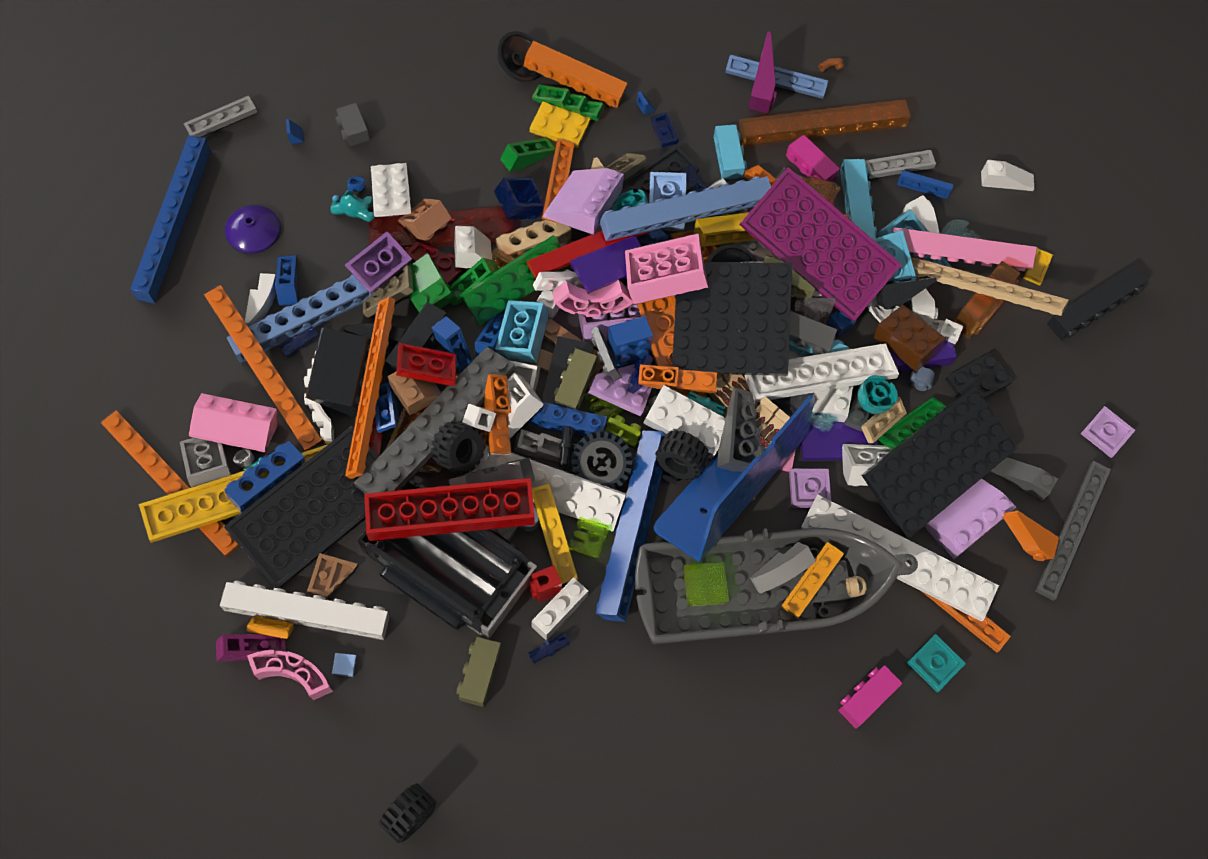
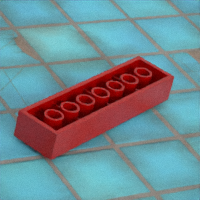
M531 478L364 494L366 534L369 541L535 525Z

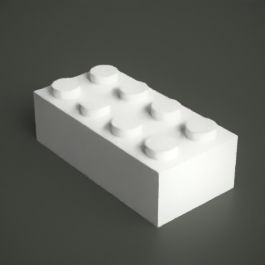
M663 385L643 423L657 431H663L665 434L673 430H681L692 434L705 444L710 453L709 459H712L719 449L726 418Z

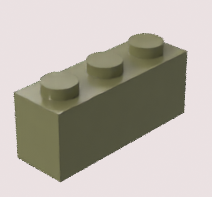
M576 348L573 354L570 353L567 364H569L568 368L562 372L560 378L562 383L559 388L555 389L553 395L556 405L579 410L598 363L596 355Z
M476 637V641L471 642L468 653L471 654L470 661L465 662L463 674H465L464 681L459 682L456 693L459 694L460 701L484 707L500 654L501 643Z

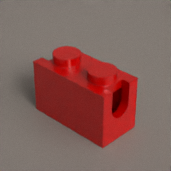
M554 565L531 574L529 589L533 599L537 598L539 603L555 597L562 590V582Z

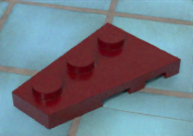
M416 242L406 251L412 258L411 262L413 263L428 253L448 285L467 269L455 268V255L438 252V249L420 242Z

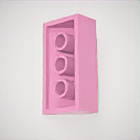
M201 393L193 409L189 437L265 452L278 427L277 409Z

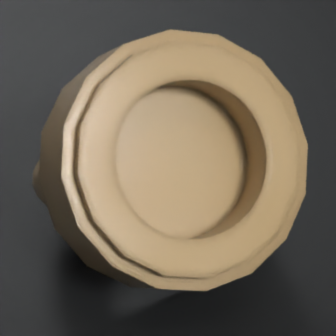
M854 576L846 579L847 592L851 598L866 593L867 586L862 577ZM858 581L861 583L862 589L860 591Z

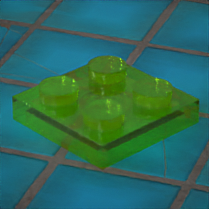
M724 562L683 566L688 606L729 603Z

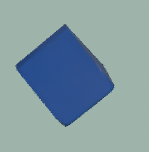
M639 91L637 104L643 114L647 115L654 112L655 108L650 100Z
M286 119L289 142L291 144L303 143L302 128L290 119Z

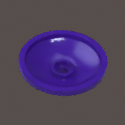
M248 205L237 209L230 215L225 225V235L229 244L234 249L249 254L267 250L277 241L280 234L278 217L272 210L261 205Z

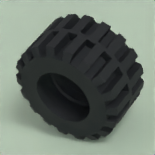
M455 420L451 421V423L447 422L444 424V427L441 426L439 428V432L434 435L435 440H432L431 445L434 447L431 448V453L434 454L432 456L433 460L436 461L437 465L453 473L467 474L469 470L473 471L475 466L480 464V459L483 458V451L486 447L483 445L485 438L482 437L483 434L478 431L479 429Z
M673 430L669 431L655 453V458L658 464L669 474L679 479L694 480L701 474L710 453L699 438L685 431Z
M418 783L413 784L390 804L381 816L379 826L396 843L404 842L428 819L434 811L437 801Z

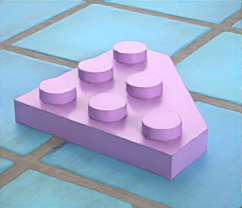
M640 362L618 368L622 378L614 381L611 376H607L605 372L596 374L588 393L641 416L652 387L638 384L640 365L647 364Z

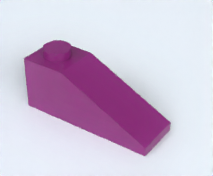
M223 634L216 641L217 662L248 660L247 655L267 650L286 652L285 638L263 634Z

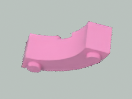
M566 280L552 291L554 302L559 308L571 314L578 313L586 315V317H600L601 314L610 312L614 314L633 304L628 288L620 280L591 293H587L586 289L574 286Z
M275 650L247 655L252 671L259 680L272 676L291 678L305 687L312 700L333 692L330 684L319 669L302 656L291 652Z

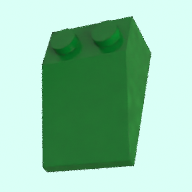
M428 253L409 266L412 269L413 292H411L409 297L419 313L427 302L442 309L457 298Z

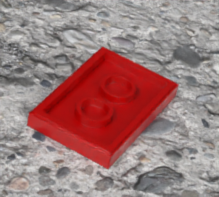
M399 343L396 375L454 386L456 382V354Z

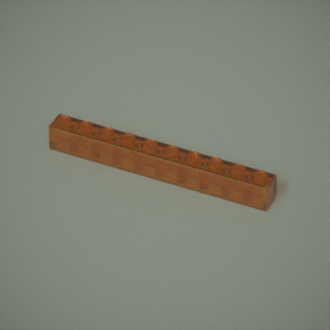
M906 99L805 112L797 111L788 114L780 113L771 116L764 115L754 118L747 117L739 119L737 131H740L741 146H751L797 140L802 135H805L807 138H817L906 127L911 115Z

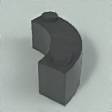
M524 458L495 466V468L492 466L449 479V483L452 486L531 478L532 482L535 481L530 458Z

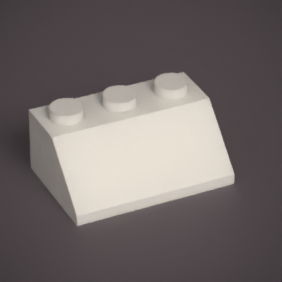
M843 444V475L847 484L852 486L867 485L861 475L892 450L885 445Z

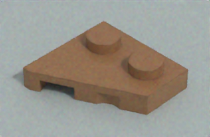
M319 553L307 593L328 598L356 569L357 563Z

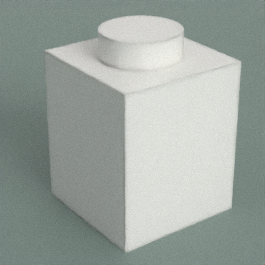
M468 404L462 422L490 432L496 413Z

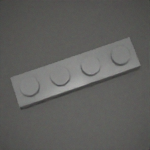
M246 96L185 122L184 125L189 135L201 137L257 113V110L250 97Z
M931 150L865 160V166H868V179L901 174L902 170L913 172L931 169L936 165Z

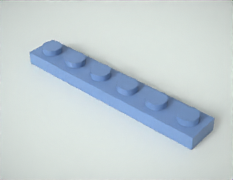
M730 55L725 73L755 81L759 62ZM774 66L776 87L823 99L828 80Z

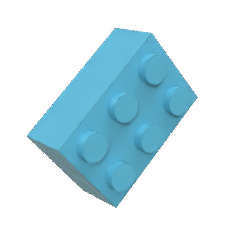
M508 300L495 347L499 355L507 360L537 363L549 317L544 303Z

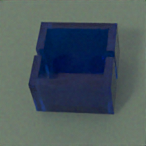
M503 177L494 190L499 203L503 204L501 207L507 220L537 219L544 209L545 202L541 194L537 193L538 188L532 177Z

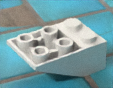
M516 373L507 380L511 413L507 415L510 438L544 405L529 383Z

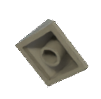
M626 153L605 168L623 173V181H625L645 167L646 157L645 155Z

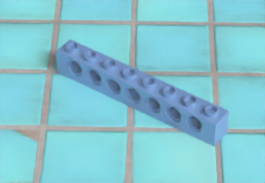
M351 275L348 279L336 282L333 286L320 290L309 298H303L298 303L287 306L276 314H270L265 319L252 323L248 327L262 349L266 351L362 304L374 291L369 293L356 277ZM231 336L226 337L239 362L246 361Z

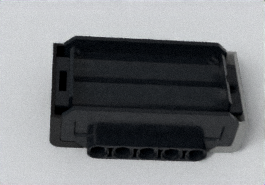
M410 479L400 490L427 487ZM492 529L369 541L365 530L357 540L362 551L384 567L379 573L384 580L453 629L458 631L464 623L488 640L530 585L531 574L537 572L535 564L529 562L513 543Z

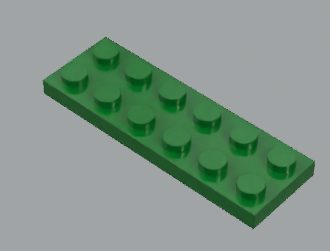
M552 235L461 293L479 326L505 310L508 300L519 301L535 290L533 284L536 279L529 269L527 261L560 248L561 246L556 236ZM570 265L554 272H564L570 268Z

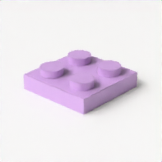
M1104 406L1081 434L1112 458L1134 433L1135 429Z
M829 469L789 470L792 508H811L817 494L831 501Z

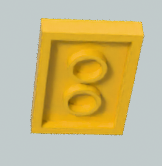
M542 102L530 126V132L554 141L562 139L575 143L574 148L578 149L591 118Z

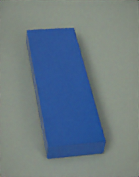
M902 170L897 181L898 186L945 199L949 197L953 189V184L904 170Z

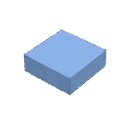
M335 653L332 675L354 677L357 656Z

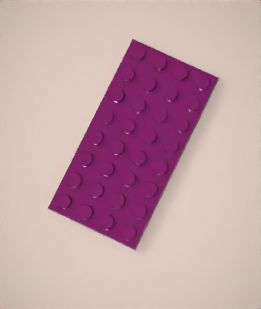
M789 167L739 224L781 261L792 263V269L811 284L818 293L852 322L858 318L902 265Z

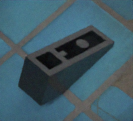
M924 275L888 281L878 292L877 303L884 309H895V306L904 304L935 283L936 277Z

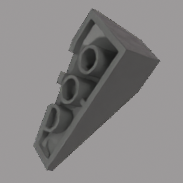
M733 388L718 449V468L733 472H743L756 457L759 458L764 452L763 445L761 446L759 434H761L760 428H757L755 416L757 414L752 392L739 388Z

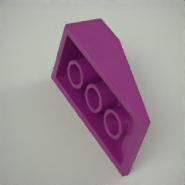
M769 31L766 35L748 109L768 113L769 108H773L777 91H774L775 74L771 32Z

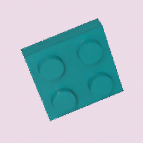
M936 634L907 662L936 692H939L966 664Z

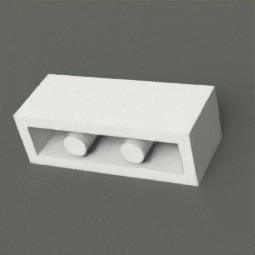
M573 577L531 621L532 628L547 641L588 597V590Z

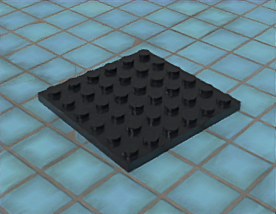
M704 262L708 288L676 295L672 367H679V370L716 372L717 374L788 376L792 263Z

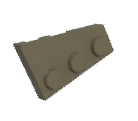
M408 265L403 268L404 272L400 276L396 277L394 275L384 289L379 288L363 301V314L367 318L376 315L378 302L391 297L396 302L413 292L412 269Z

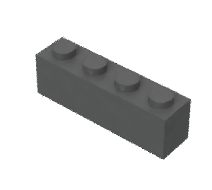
M791 311L789 340L794 341L798 347L805 348L807 346L812 348V351L816 354H825L831 350L837 329Z

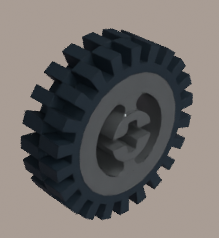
M592 432L581 439L573 451L571 464L575 476L616 489L628 479L631 473V450L620 436L612 432ZM597 448H607L616 457L617 464L615 467L610 465L611 457L606 460V466L602 464L598 467L597 470L599 471L606 470L608 472L607 475L595 474L588 465L589 456L594 457L593 465L595 467L599 462L598 457L602 459L607 455L605 452L598 453L596 451Z

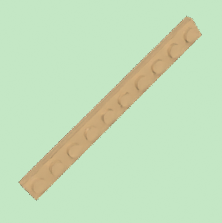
M911 257L916 276L932 275L936 277V281L942 284L967 289L978 294L992 296L996 299L1049 312L1053 315L1062 316L1068 306L1069 300Z

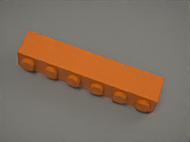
M532 42L525 56L524 67L589 95L593 99H598L609 106L617 108L625 93L626 82L538 42Z

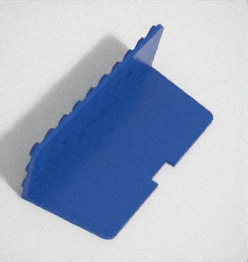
M810 395L772 438L771 444L743 472H733L718 468L717 453L703 468L699 477L694 479L656 521L654 524L655 533L700 562L806 438L815 396Z

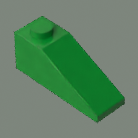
M547 137L510 143L507 145L500 160L509 172L522 170L555 153V147Z
M482 257L450 286L457 297L451 302L452 306H456L464 301L461 293L500 269L496 261Z

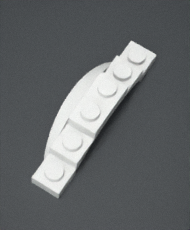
M876 295L868 304L867 311L871 312L879 322H882L899 306H895V309H884L878 305ZM934 319L931 326L943 335L946 341L956 344L963 328L962 325L948 319L945 321Z
M312 368L307 369V376H304V384L307 388ZM305 393V405H308L312 412V419L320 429L321 439H324L326 445L334 440L333 423L321 405L305 398Z

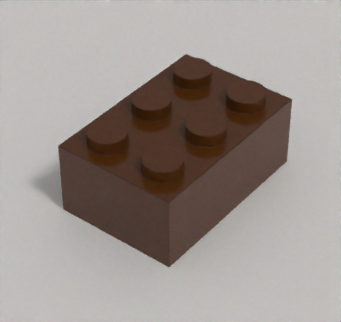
M901 305L880 322L874 335L877 341L881 344L886 343L887 348L916 372L941 351L946 339L904 305Z

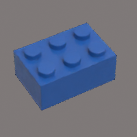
M646 316L609 326L607 344L617 368L649 361L653 334Z

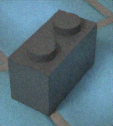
M356 103L336 109L338 115L335 117L338 127H342L341 135L344 141H348L349 146L369 141L368 130Z

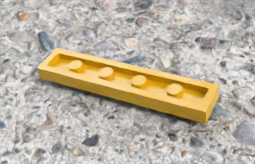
M550 483L532 488L533 500L552 564L555 566L562 584L568 583L573 577L578 580Z

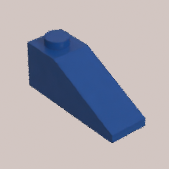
M296 255L278 257L275 290L279 305L298 303L299 290Z
M499 313L491 318L475 341V358L486 347L496 352L495 347L504 318L503 313Z
M446 316L432 327V330L443 351L456 354V371L460 374L473 360L461 328Z
M389 382L379 386V398L375 408L378 433L394 428L398 424L401 410L400 402Z

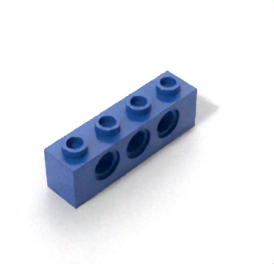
M543 402L544 405L527 421L528 426L562 433L563 427H570V430L574 428V437L584 438L592 432L605 431L607 417Z
M290 441L285 444L282 443L276 447L272 454L264 456L255 467L247 469L238 480L231 481L224 490L226 496L242 513L305 463V458ZM278 461H284V462H285V463H284L283 465H281V466L275 465ZM263 473L269 474L266 478H260V475ZM248 485L253 486L249 491L243 490Z

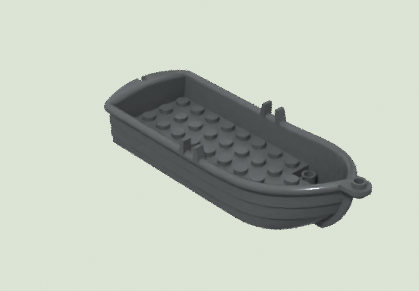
M805 528L768 532L767 529H764L762 533L756 534L749 530L744 535L723 536L700 562L668 541L647 543L639 549L635 570L636 590L643 589L645 595H638L636 597L641 618L653 644L817 629L845 622L868 610L885 595L897 576L914 573L918 568V561L911 554L893 555L882 546L863 536L831 528ZM799 542L809 547L815 559L828 542L842 551L844 555L799 619L781 608V606L807 569L771 590L761 594L758 593L750 577L778 552L785 554ZM860 576L866 582V593L851 598L847 592L846 579ZM858 581L860 591L862 589L861 583Z

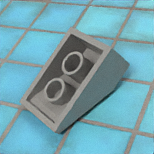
M191 438L180 442L186 475L191 488L231 475L222 443L198 438Z

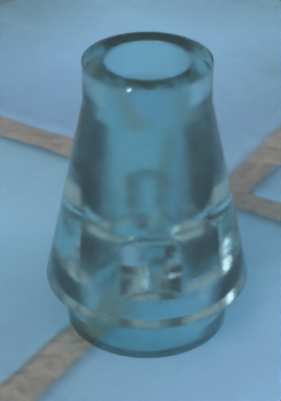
M812 413L810 425L823 432H830L834 423V417H831L830 414Z

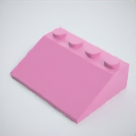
M699 234L625 251L627 285L633 304L708 288Z

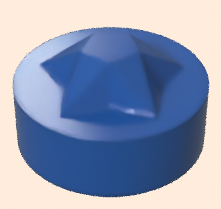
M358 176L349 178L347 180L348 190L353 192L364 190L365 180Z

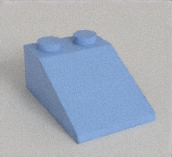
M650 172L649 203H653L661 198L667 200L675 195H686V173ZM685 223L657 230L684 232Z

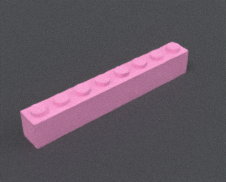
M894 228L893 232L903 230L909 252H914L913 256L924 258V255L928 254L931 255V259L941 260L943 256L948 257L947 261L953 262L965 259L964 263L975 264V261H980L982 266L992 267V263L998 264L997 268L1009 269V266H1015L1014 270L1025 271L1026 268L1033 269L1037 247L903 228Z

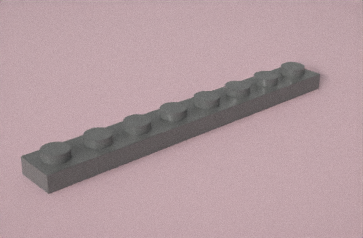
M1095 461L1090 463L1059 534L1055 557L1048 560L1035 592L1053 601L1057 598L1111 469Z

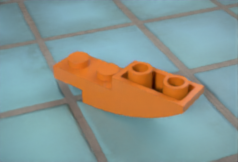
M640 365L638 384L656 389H662L663 385L676 392L689 393L690 391L694 393H715L717 373L679 370V367Z
M489 374L485 388L483 408L495 412L496 416L490 432L484 430V437L489 438L490 454L511 453L507 415L511 413L507 376Z

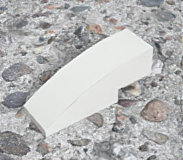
M260 273L258 290L250 289L245 317L247 326L263 320L272 306L276 296L275 274Z

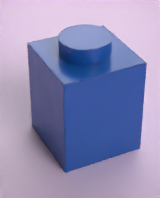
M839 310L830 315L826 325L837 329L835 338L838 339L852 330L856 320L852 322Z

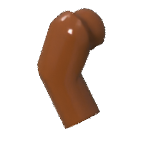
M840 57L828 58L820 63L818 67L820 71L824 72L834 65L839 70L845 64Z

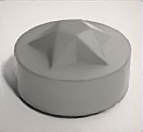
M241 449L234 455L233 461L239 468H246L253 463L255 457L249 449Z

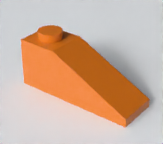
M1019 511L1003 513L1002 517L1025 552L1033 556V559L1037 561L1054 559L1059 541L1058 536Z

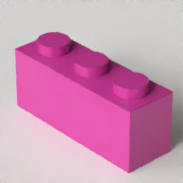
M802 135L788 146L786 153L788 160L794 163L821 190L837 179L840 168L805 135Z
M885 665L880 670L876 667L868 675L870 679L866 683L861 681L854 688L856 693L852 697L848 694L840 702L842 707L838 711L855 729L903 684Z

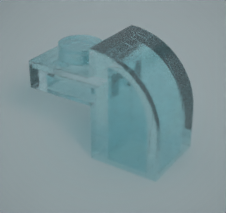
M952 220L940 232V234L975 239L981 238L976 232L967 228L969 222L965 220Z

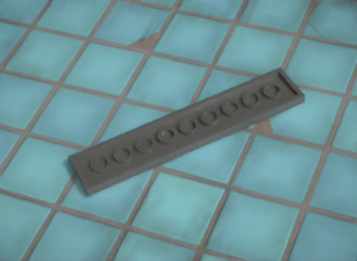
M486 347L456 378L455 385H449L364 471L363 475L354 482L355 486L366 494L399 491L434 455L431 453V448H434L431 443L432 440H435L434 435L439 432V428L441 426L444 427L445 423H451L454 420L462 422L468 404L480 407L484 403L488 375H506L508 378L516 370L515 364Z

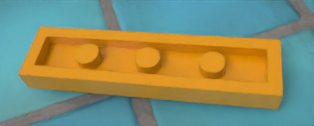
M827 542L815 558V562L807 569L781 608L799 619L844 553Z

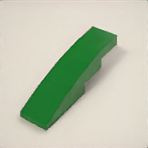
M538 85L532 96V99L538 103L546 102L596 121L599 120L604 110L603 103L587 101L586 96L570 94L569 89Z

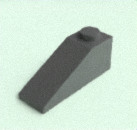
M1008 457L991 470L1040 501H1043L1051 493L1058 478L1041 468Z

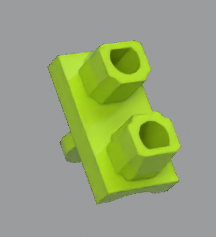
M616 415L614 418L610 417L605 431L620 436L628 445L635 448L641 434V426L636 423L628 426L624 424L625 419L619 415Z

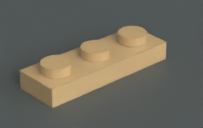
M898 397L897 402L890 410L883 414H875L861 426L868 443L877 441L907 413L900 397Z

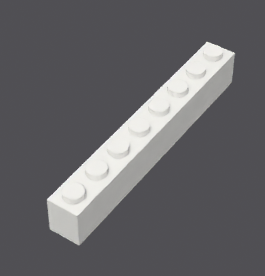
M234 581V583L226 582L220 607L228 612L293 622L294 624L381 640L385 638L390 618L388 611L379 606H374L372 609L365 607L366 605L361 603L345 604L346 602L340 599L328 601L325 597L314 595L312 598L306 597V594L301 592L290 594L280 588L268 590L265 586L254 584L253 587L246 586V583L241 581Z

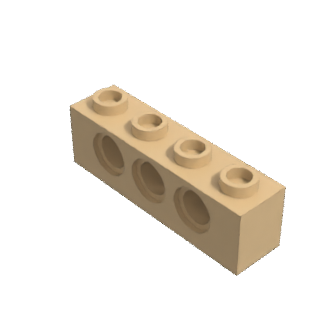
M548 220L537 221L528 227H522L512 233L501 235L496 238V245L505 265H507L552 235L557 237L559 244L571 239V229L569 226Z

